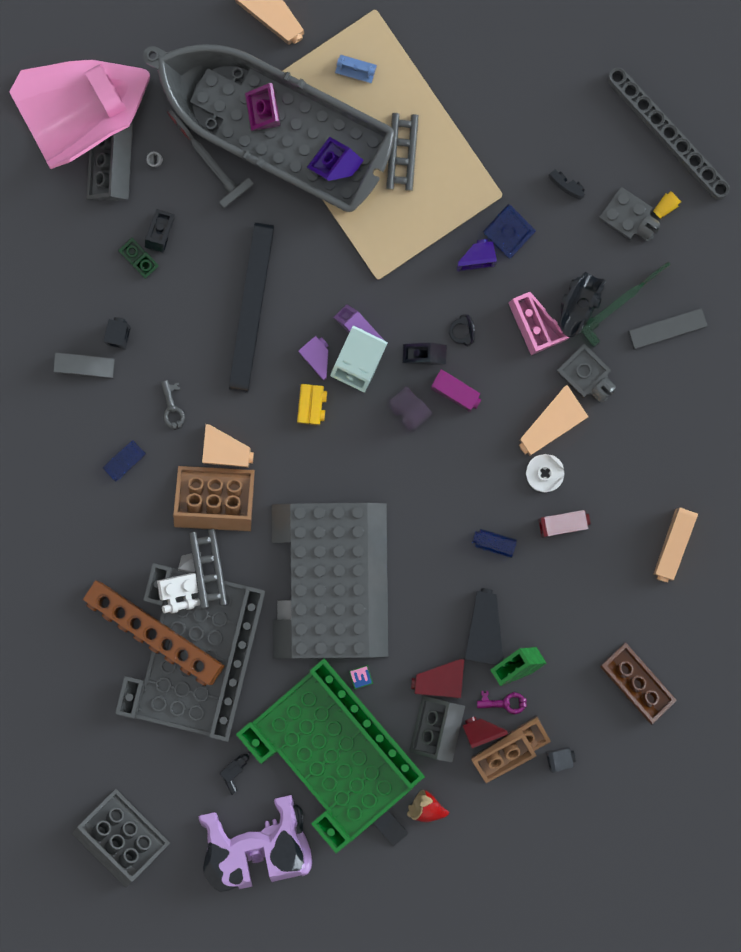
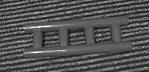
M392 113L391 128L394 131V138L388 160L386 189L393 190L394 184H405L406 191H413L419 115L412 114L411 120H399L400 114ZM399 127L410 128L409 139L398 138ZM397 146L409 147L408 158L396 157ZM396 165L407 166L406 177L395 176Z
M215 529L208 530L207 537L197 538L196 532L189 533L201 609L209 608L208 602L220 600V606L228 605ZM210 544L212 555L200 557L199 545ZM213 563L215 574L203 575L202 564ZM216 581L218 593L207 594L205 583Z

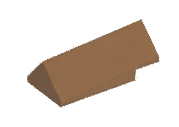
M536 715L508 733V735L503 736L472 756L471 760L485 783H488L536 757L535 750L550 743L551 740Z

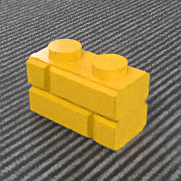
M301 384L297 423L320 425L321 421L325 420V410H322V403L327 400V391H324V386Z

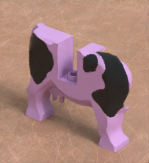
M292 795L274 799L276 809L280 813L279 824H277L276 819L272 820L273 825L271 826L269 821H265L266 828L261 832H246L232 839H229L224 833L217 813L198 816L201 826L205 827L208 831L207 839L209 846L205 855L203 871L206 879L214 889L224 892L237 887L239 889L252 887L248 861L252 860L253 863H259L264 860V857H266L271 882L301 875L304 876L309 873L312 867V856L308 841L303 833V812L299 805H294Z

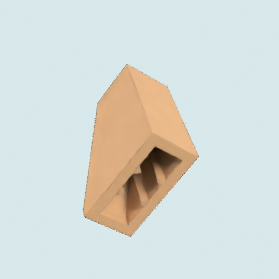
M206 424L203 464L249 468V463L253 464L254 452H251L250 447L215 427Z

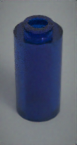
M480 529L479 532L475 531L472 542L476 543V548L512 558L517 540Z

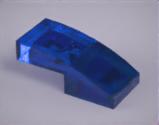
M132 440L103 469L117 482L146 453Z

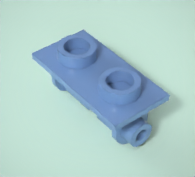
M340 55L335 73L372 83L377 65Z

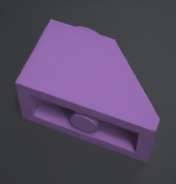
M315 336L298 352L320 378L325 381L327 379L329 353L327 347L329 345L322 337L318 339Z

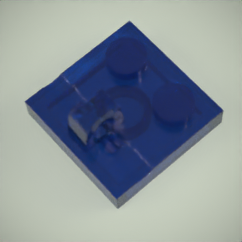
M510 204L483 231L510 259L536 232Z

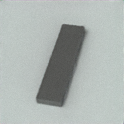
M700 308L628 332L634 349H638L707 327V322L703 310Z

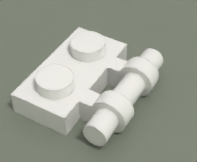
M195 573L157 581L160 600L168 601V605L162 606L163 613H177L178 610L194 609V606L200 605V599H192L191 596L193 593H198ZM183 596L184 601L176 603L175 598Z

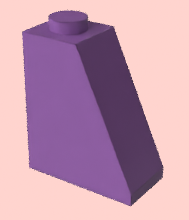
M347 304L333 317L348 333H350L352 326H355L384 340L357 310Z

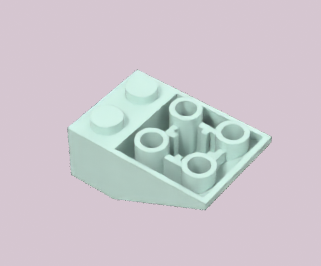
M352 326L330 376L365 393L388 342Z

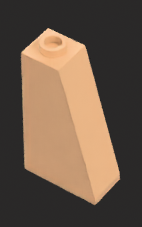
M235 0L239 6L288 45L292 42L296 44L303 39V28L283 0Z
M568 385L559 392L519 440L521 442L519 447L524 454L528 453L531 456L588 418V415Z
M683 508L675 509L654 571V575L658 576V580L667 583L669 580H674L698 513Z

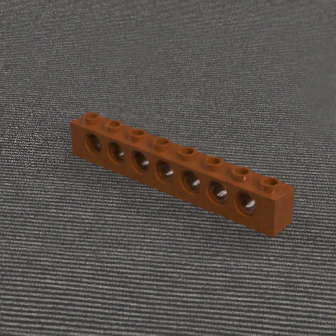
M95 580L83 598L87 602L86 606L95 612L99 610L103 613L102 617L109 622L115 621L118 623L117 627L126 633L128 631L133 633V638L140 643L146 642L149 644L151 651L156 654L159 652L164 654L166 661L173 665L175 663L180 665V670L185 674L190 675L192 673L197 677L196 681L203 686H206V684L213 685L225 665L100 581ZM107 597L110 603L108 607L104 608L102 601ZM120 608H124L125 610V616L123 618H119L118 616V610ZM138 618L141 621V626L135 629L133 622ZM155 629L157 635L156 638L152 640L149 637L150 630ZM167 640L172 641V648L170 650H166L164 646ZM183 650L188 652V658L185 661L180 658ZM199 661L204 663V669L201 672L196 669V664Z

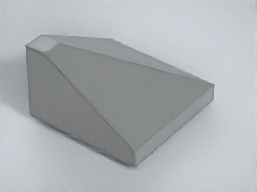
M192 553L181 556L178 571L195 573Z

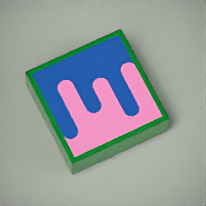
M367 665L349 671L354 689L373 684Z

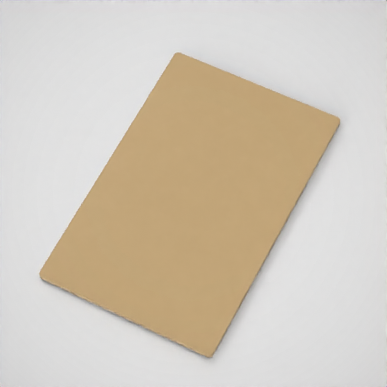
M377 10L371 11L283 70V72H290L291 76L299 80L300 78L312 87L390 127L392 113H399V120H411L412 114L419 115L413 191H406L405 184H394L393 190L386 189L387 163L384 172L374 171L373 174L378 176L380 180L370 195L356 210L346 212L324 201L376 279H382L502 198V192ZM340 55L377 65L372 83L335 73ZM399 127L398 138L409 139L410 128ZM397 146L396 157L408 158L409 147ZM396 165L395 176L406 177L407 166Z

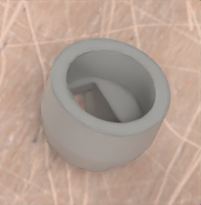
M153 151L147 155L146 161L151 167H159L163 162V158L160 153Z

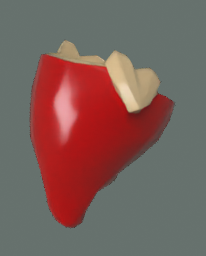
M421 790L416 795L413 804L409 805V811L407 812L408 817L419 822H432L445 818L449 814V811L443 808L430 792Z

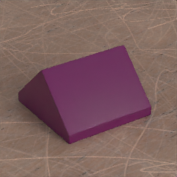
M268 83L245 93L251 131L281 126L273 83Z

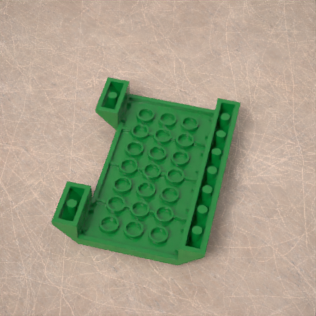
M325 659L313 667L307 676L256 720L248 723L236 734L260 764L278 752L327 811L311 824L336 854L357 838L425 777Z

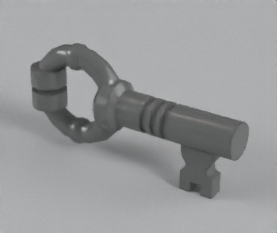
M168 380L162 381L161 385L167 404L163 421L173 430L181 428L185 421V414L174 404L171 395L173 390H180V387H177L179 382L169 385ZM175 411L178 412L180 420L170 422L168 414Z

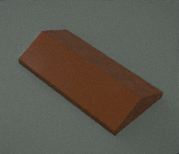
M624 643L600 666L651 725L677 701L627 643Z

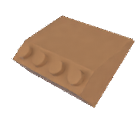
M178 466L173 514L174 527L251 531L255 470Z

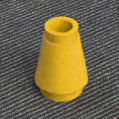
M670 191L668 194L665 193L653 212L661 219L678 208L681 201Z

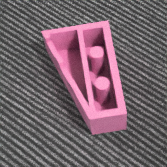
M531 292L513 298L508 303L531 355L570 338L562 334L563 332L557 321L552 319Z

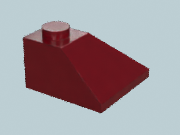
M475 716L466 719V724L462 725L471 748L508 735L506 729L481 718L476 719Z

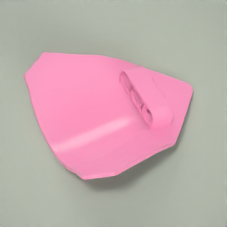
M97 60L68 61L21 70L9 92L48 166L52 169L75 160L108 137L128 128L141 103L150 80V73L142 68Z

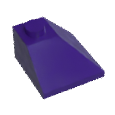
M329 137L307 168L326 180L331 181L352 176L364 160L349 147Z
M488 239L477 240V243L473 244L458 262L457 271L495 267L497 260L493 241L488 242Z

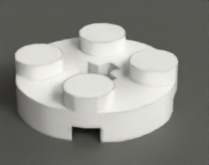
M549 454L534 457L527 465L526 470L529 485L536 491L543 493L557 489L564 479V468L561 461ZM542 468L544 470H546L547 468L550 470V472L548 473L550 475L549 478H542L540 476L542 474L540 471Z

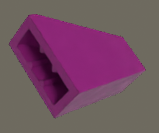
M442 369L431 386V390L470 412L472 408L477 409L482 400L478 398L481 393Z

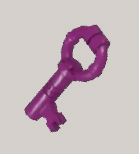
M481 691L482 700L477 701V708H504L511 714H519L527 708L526 698L515 692L508 694L503 700L491 701L487 697L489 695L488 691L486 693ZM511 698H519V708L511 709L509 707V700Z

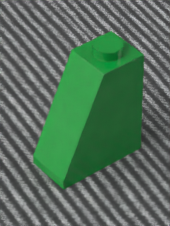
M537 647L519 648L490 670L499 685L503 686L534 673L544 666L546 661Z

